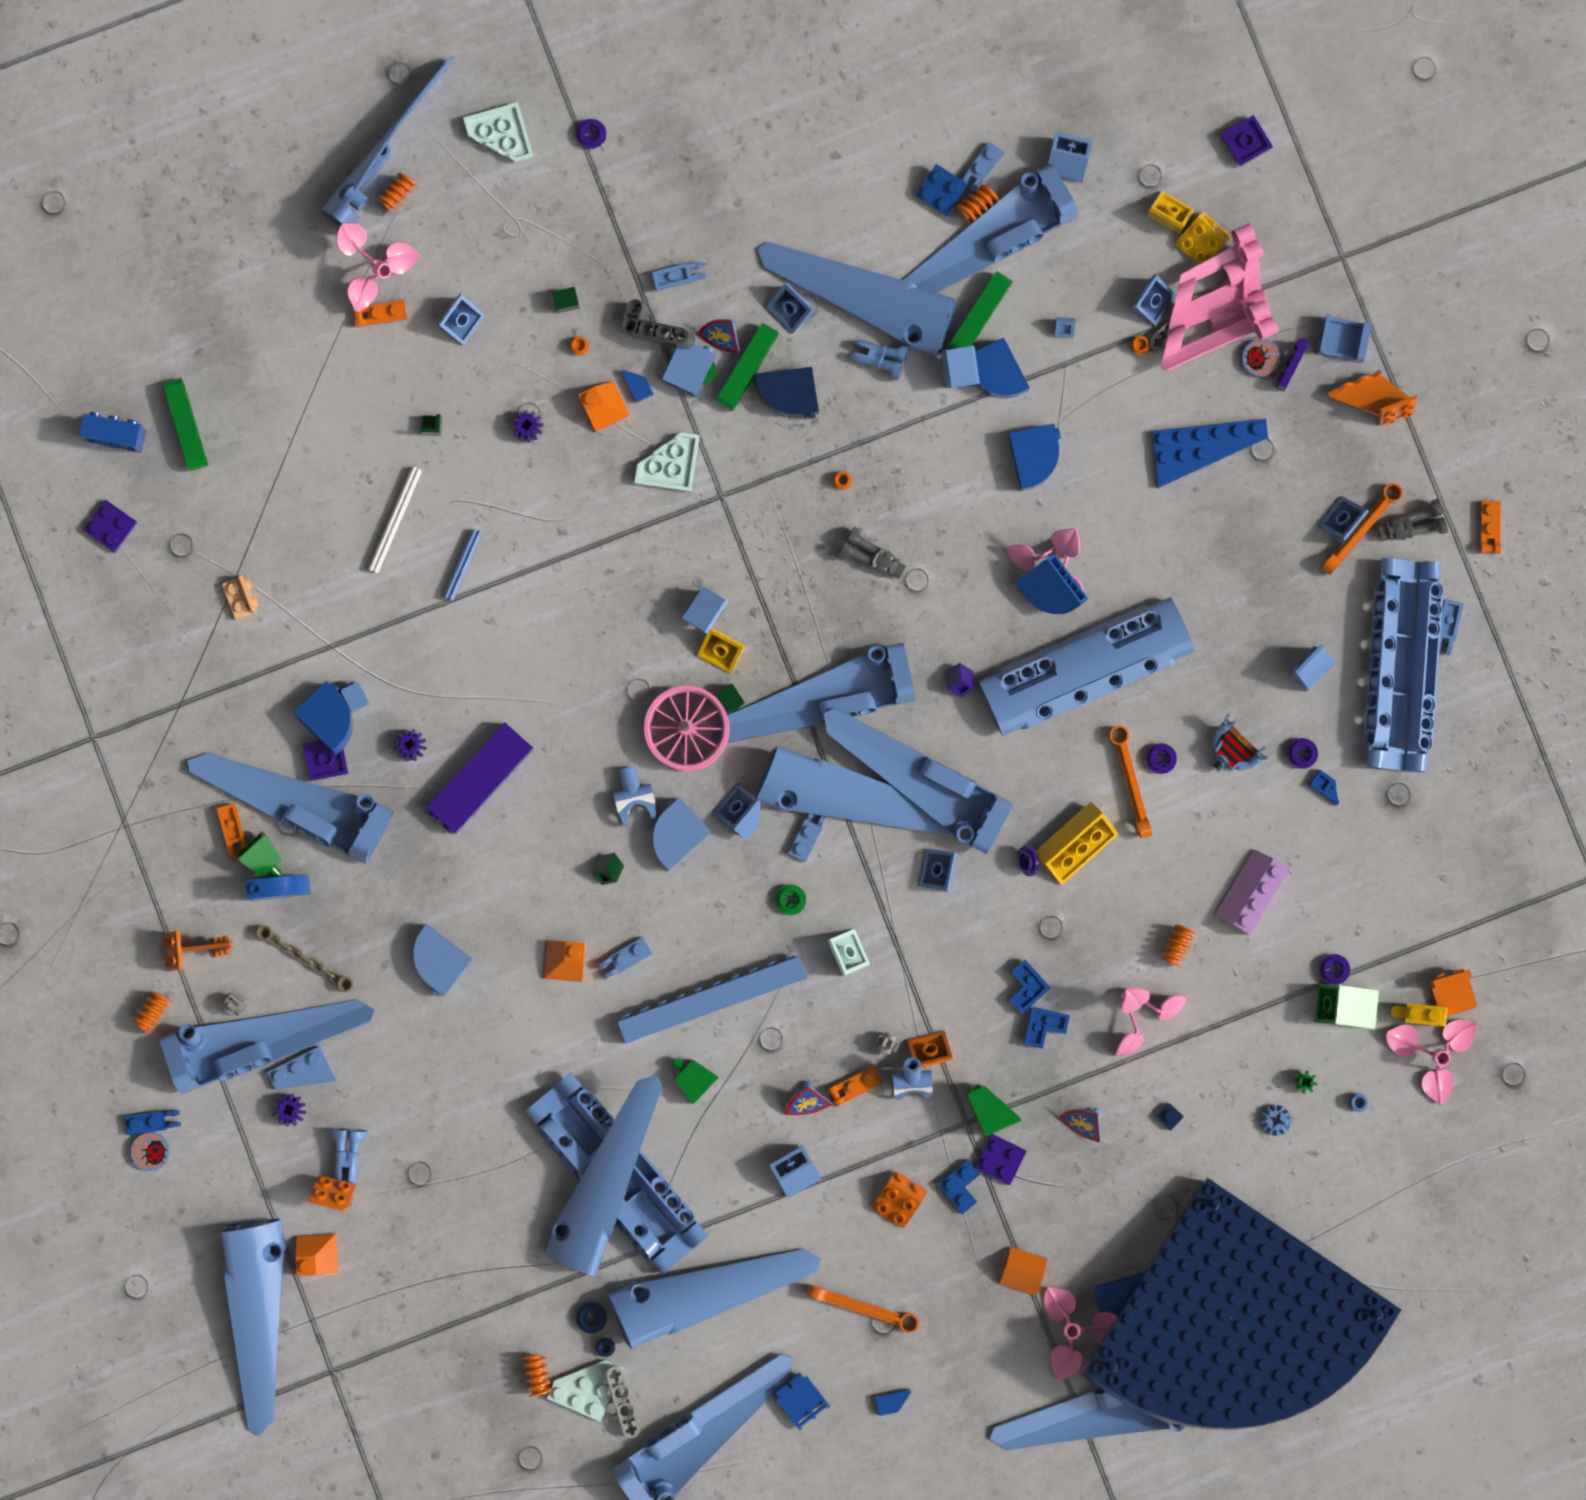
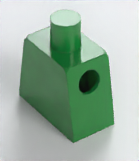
M263 831L235 855L240 862L261 878L267 873L271 877H279L282 873L277 867V864L282 859Z
M679 1057L672 1065L680 1073L674 1080L692 1104L719 1078L695 1060H692L687 1065Z

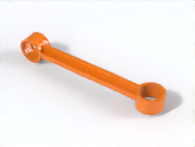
M1390 483L1382 490V497L1321 567L1323 571L1330 576L1389 505L1401 499L1403 490L1400 485ZM1387 488H1396L1399 493L1398 499H1389L1386 495Z
M1116 726L1110 731L1109 740L1116 746L1139 836L1141 839L1152 836V829L1146 815L1127 746L1129 732L1123 726ZM1116 729L1124 731L1126 735L1125 740L1121 743H1117L1112 739L1113 731Z
M809 1284L806 1296L898 1325L906 1333L915 1332L919 1326L918 1318L912 1313L902 1315ZM907 1316H912L915 1319L916 1324L912 1330H906L902 1326V1321Z

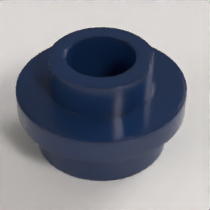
M601 1338L596 1344V1351L602 1357H609L615 1351V1343L610 1338ZM608 1344L609 1350L604 1351L602 1345Z

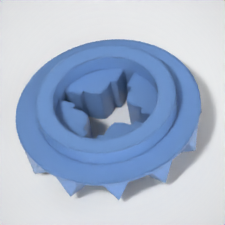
M1280 1105L1268 1106L1260 1117L1263 1130L1273 1136L1286 1133L1290 1128L1292 1120L1289 1111ZM1279 1114V1120L1283 1124H1276L1273 1127V1121L1268 1117H1276Z

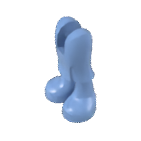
M865 340L855 341L854 346L866 350L867 354L852 352L850 356L852 360L872 365L877 369H885L890 372L893 380L899 381L909 347L889 348L886 345H877ZM887 356L899 362L885 360L884 357Z
M331 1128V1136L336 1141L334 1178L342 1181L343 1169L346 1168L349 1169L348 1182L355 1184L358 1176L359 1145L362 1140L366 1139L367 1130H350L349 1150H345L348 1129Z

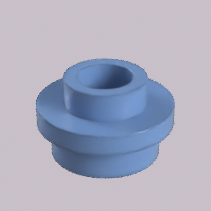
M1355 1093L1349 1098V1107L1355 1112H1363L1368 1106V1099L1362 1093ZM1356 1099L1361 1100L1360 1106L1355 1105Z

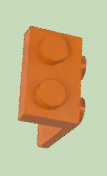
M1464 967L1453 970L1452 975L1439 974L1434 976L1435 980L1429 981L1436 1005L1447 1007V1016L1476 1008L1477 1003L1469 978H1472L1470 970L1464 971Z
M894 1171L885 1188L874 1202L872 1209L897 1226L904 1228L922 1203L927 1190L909 1180L904 1174Z
M318 1175L310 1194L309 1202L346 1211L348 1206L352 1205L356 1184Z

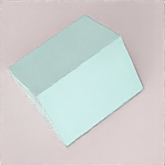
M855 929L827 940L842 976L870 965Z

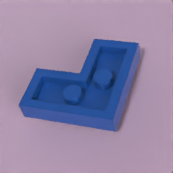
M1025 959L1010 972L1023 986L1009 999L1022 1014L1051 988Z
M1032 1007L1024 1045L1043 1049L1047 1030L1066 1034L1070 1015Z
M968 1159L938 1183L962 1214L977 1203L966 1189V1186L980 1174Z

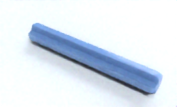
M473 529L444 594V598L453 601L482 536L481 531Z

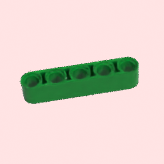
M996 271L947 349L967 347L974 344L1013 282L1011 279Z
M764 323L761 324L720 392L716 403L732 412L734 411L777 339L778 331Z
M182 377L163 383L189 471L208 466Z

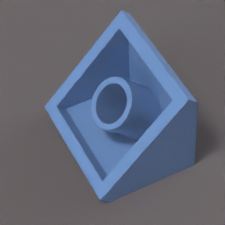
M1154 274L1131 311L1156 326L1176 294Z
M787 282L766 306L792 334L814 314V308Z
M459 293L439 321L438 327L444 333L464 345L485 314Z
M974 346L940 350L946 388L980 384Z
M1342 496L1318 526L1342 544L1369 511Z
M703 586L684 614L683 619L688 625L708 634L728 601Z
M926 849L919 886L949 892L957 853Z

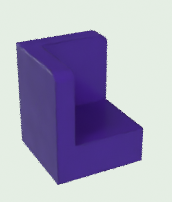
M958 663L946 673L948 690L961 698L975 688L973 671L965 665Z

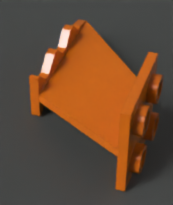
M1381 369L1370 376H1362L1352 383H1344L1339 388L1327 393L1328 398L1379 416V426L1383 424L1390 425L1401 417H1410L1415 412L1417 403L1416 395L1412 397L1407 396L1382 376Z
M180 930L168 932L166 937H164V947L167 948L168 955L165 958L166 967H169V971L183 969L182 953L214 950V957L230 955V949L234 946V943L229 940L227 935L213 938V944L181 948Z

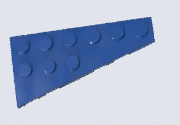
M1266 419L1152 431L1158 488L1268 439Z

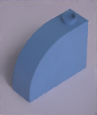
M680 797L677 800L673 798L666 805L668 808L659 817L653 832V844L656 855L668 871L711 833L709 828Z
M428 924L421 930L414 945L413 955L416 969L421 978L431 986L430 991L438 997L440 995H447L473 961L471 957Z

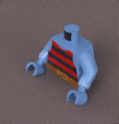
M1230 714L1226 715L1224 722L1214 734L1213 753L1218 758L1211 766L1218 773L1225 766L1230 770L1236 769L1238 771L1251 769L1262 760H1266L1271 756V753L1268 756H1264L1262 751L1266 747L1258 751L1234 727L1236 718L1233 722L1228 721Z

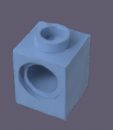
M348 682L343 686L344 689L340 690L352 712L370 704L359 682Z

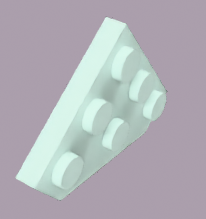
M518 102L463 118L469 138L515 163L534 158Z
M681 432L645 460L638 463L635 484L691 492L700 435Z
M603 1360L556 1379L547 1399L601 1422L611 1398L605 1378V1370L610 1365L618 1364L609 1360ZM613 1369L612 1374L610 1376H612L615 1379V1383H617L618 1380L616 1378V1374H618L619 1372H616Z

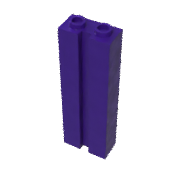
M504 722L427 806L430 810L428 814L436 821L440 819L444 823L442 827L450 834L452 832L457 834L529 756L534 748Z

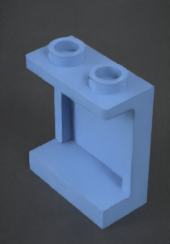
M1327 314L1320 321L1319 330H1322L1321 337H1318L1315 348H1318L1317 354L1363 363L1366 357L1372 323L1366 321L1359 323L1334 318Z
M695 341L694 346L690 349L676 348L662 381L697 398L708 371L716 359V354L713 353L714 350L708 346L702 348L696 345L697 342Z

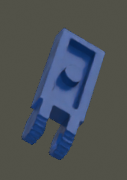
M179 1110L158 1111L125 1116L127 1135L180 1127L181 1122L178 1121L166 1124L165 1117L177 1116L180 1112Z

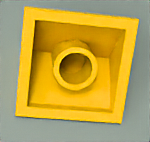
M1161 191L1150 208L1147 217L1180 235L1194 209Z
M711 628L697 656L731 674L745 645Z

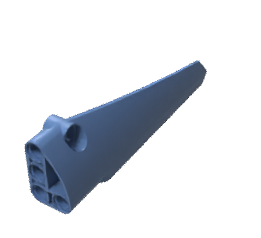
M1049 164L1035 173H1025L1021 177V182L903 280L915 284L920 289L938 293L1038 242L1044 234L1077 218L1075 201L1053 164ZM1029 182L1034 183L1032 186L1026 185Z
M766 242L757 248L765 269L906 344L911 351L921 350L937 356L941 354L940 350L943 348L956 310L954 298L920 289L915 284L774 243ZM911 338H918L917 342H909Z
M904 643L886 647L873 646L864 655L727 715L730 727L728 743L825 723L824 712L834 708L851 717L873 713L879 708L915 701V692ZM874 654H880L882 656L878 660L872 658ZM722 718L719 719L716 728H723ZM714 731L711 738L720 743L723 731Z
M210 753L187 760L189 773L327 847L331 845L364 864L368 862L394 813L393 810L375 802L369 794L357 796ZM367 803L369 807H362L360 804Z
M657 1075L636 1081L561 1216L553 1227V1232L545 1251V1255L588 1275L595 1276L598 1273L604 1256V1249L608 1238L612 1234L629 1180L663 1087ZM559 1225L566 1226V1234L563 1235L558 1232Z
M280 1219L233 1223L226 1225L221 1230L226 1263L225 1284L248 1430L258 1436L274 1421L283 1257L287 1249V1245L283 1240ZM272 1246H277L280 1253L274 1252Z
M799 1249L644 1282L635 1281L629 1286L607 1296L627 1346L633 1349L665 1334L679 1332L818 1272L821 1259L805 1249ZM640 1286L642 1288L641 1294L634 1296L633 1290Z
M779 1354L651 1437L646 1442L645 1447L612 1467L617 1482L630 1500H675L674 1497L704 1464L775 1394L777 1389L790 1379L792 1357ZM663 1495H668L666 1498L661 1499Z

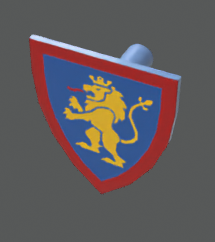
M715 319L709 321L697 333L704 341L722 351L740 353L735 333L737 323L733 320Z
M806 1081L804 1083L805 1088L789 1100L785 1114L807 1115L821 1111L833 1105V1103L815 1091L811 1081Z
M1094 1108L1092 1111L1072 1109L1059 1116L1075 1133L1089 1140L1101 1143L1100 1109Z

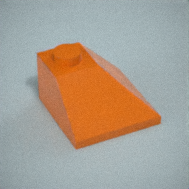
M613 381L595 386L578 394L596 432L630 416Z
M548 940L544 979L583 982L586 943Z
M336 1234L297 1236V1277L338 1273Z

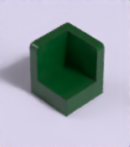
M575 287L553 292L557 313L580 309Z
M436 414V416L423 415L420 431L422 435H442L441 414Z
M733 684L717 693L718 698L729 714L745 704Z
M615 853L600 855L592 873L601 885L616 883L624 865Z

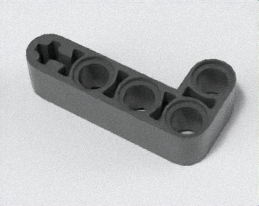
M632 299L628 302L621 326L624 333L634 339L682 349H690L694 346L695 336L688 330L647 321L649 316L648 306L638 299ZM640 306V310L635 313L636 309ZM635 325L634 330L630 331L631 327ZM652 328V332L647 335L648 330ZM669 332V336L664 338L665 334Z

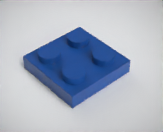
M935 164L916 197L948 217L968 186V183L940 165Z

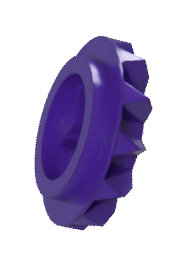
M586 119L579 124L576 137L579 144L585 148L595 149L601 147L606 140V128L599 120ZM590 127L594 133H599L594 135L593 141H591L589 136H586L589 133Z
M1306 738L1294 740L1289 745L1287 751L1289 762L1294 767L1300 769L1311 767L1318 758L1316 745ZM1299 747L1303 751L1308 749L1310 750L1305 755L1306 760L1303 759V757H1295L1297 756V754L1300 753Z
M1164 743L1152 746L1146 754L1147 765L1150 770L1157 774L1170 772L1177 762L1175 750ZM1156 753L1159 755L1167 753L1164 759L1166 762H1160L1156 765L1155 763L1158 760Z
M1023 846L1018 854L1019 867L1023 874L1028 877L1036 875V872L1039 870L1038 863H1040L1038 855L1035 854L1036 850L1031 846Z
M1331 954L1322 960L1319 972L1325 982L1338 985L1345 982L1349 977L1350 965L1345 957ZM1333 961L1336 967L1343 968V970L1336 972V978L1333 972L1327 971V969L1333 967Z

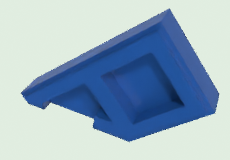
M626 370L621 371L636 403L654 395L644 376Z
M1319 769L1308 786L1337 806L1339 799L1336 781Z
M911 1390L875 1396L879 1416L898 1413L911 1394Z

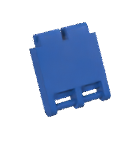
M799 1372L789 1380L792 1385L791 1388L785 1383L775 1393L778 1395L777 1402L796 1427L801 1430L803 1425L811 1419L817 1418V1414L831 1406L809 1377H803ZM822 1403L824 1404V1405L821 1406L819 1409H817L814 1413L812 1412V1411H813L814 1409H816L819 1405H821ZM808 1414L810 1415L801 1423H799V1421L803 1419L805 1416H807Z

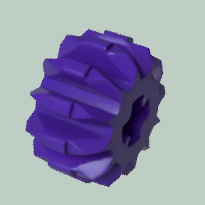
M524 410L523 417L520 413H517L519 420L512 419V422L517 425L511 426V430H517L513 434L514 437L520 436V442H523L526 437L527 443L531 442L530 437H533L535 441L538 440L535 434L542 435L543 432L537 428L544 427L543 423H538L541 417H535L534 411L528 416V411ZM526 423H529L531 426L528 431L525 428L522 429Z
M414 729L411 730L410 735L407 730H404L405 737L401 734L397 735L401 741H394V744L400 745V747L394 750L395 752L402 751L398 757L403 758L406 755L405 761L409 762L411 756L414 761H417L416 754L420 757L424 756L420 749L427 750V747L421 746V744L426 742V739L419 740L422 737V733L419 732L415 736ZM410 741H413L412 743L415 747L408 750L409 748L406 747V743L409 744Z
M286 1094L282 1095L283 1101L280 1099L276 1100L280 1107H273L274 1110H279V1113L274 1114V1117L281 1116L278 1121L279 1124L286 1120V1127L290 1125V1121L293 1126H296V1119L303 1121V1117L299 1114H306L305 1110H301V1107L306 1106V1104H298L301 1097H297L294 1101V1094H290L289 1100ZM287 1105L294 1108L291 1116L290 1113L286 1114L285 1112L288 1109Z

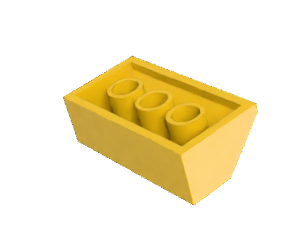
M1090 802L1041 845L1035 854L1038 855L1039 861L1052 876L1063 885L1119 834L1104 813Z

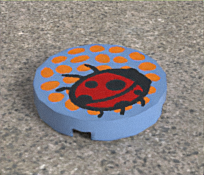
M1258 339L1252 341L1242 353L1243 367L1254 377L1263 378L1270 376L1280 364L1278 348L1268 340Z
M155 1132L144 1133L138 1136L131 1147V1157L134 1164L145 1171H155L162 1168L170 1156V1146L166 1139Z

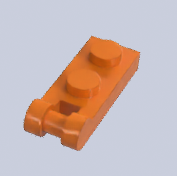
M404 300L368 305L359 312L355 311L352 307V314H355L354 327L408 320ZM368 313V319H363L362 314Z
M1482 500L1480 501V554H1487V552L1500 554L1501 501ZM1487 539L1493 540V544H1487Z
M233 803L217 808L231 860L237 859L235 855L247 845L237 805ZM240 842L241 848L234 849L233 844Z
M873 1066L827 1089V1092L832 1096L833 1104L837 1107L882 1084L883 1081L876 1067ZM843 1088L846 1095L840 1097L838 1090Z

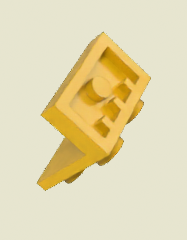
M1203 212L1176 241L1175 245L1196 264H1199L1216 255L1232 236Z

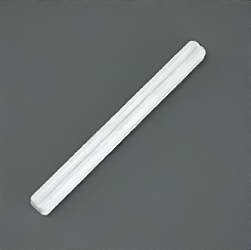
M412 467L370 563L369 570L373 573H378L420 477L421 469L417 467Z

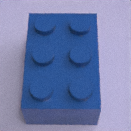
M90 412L89 414H83L79 437L85 442L142 453L146 430L136 420L127 419V422L116 416L109 415L108 418H105L99 413Z

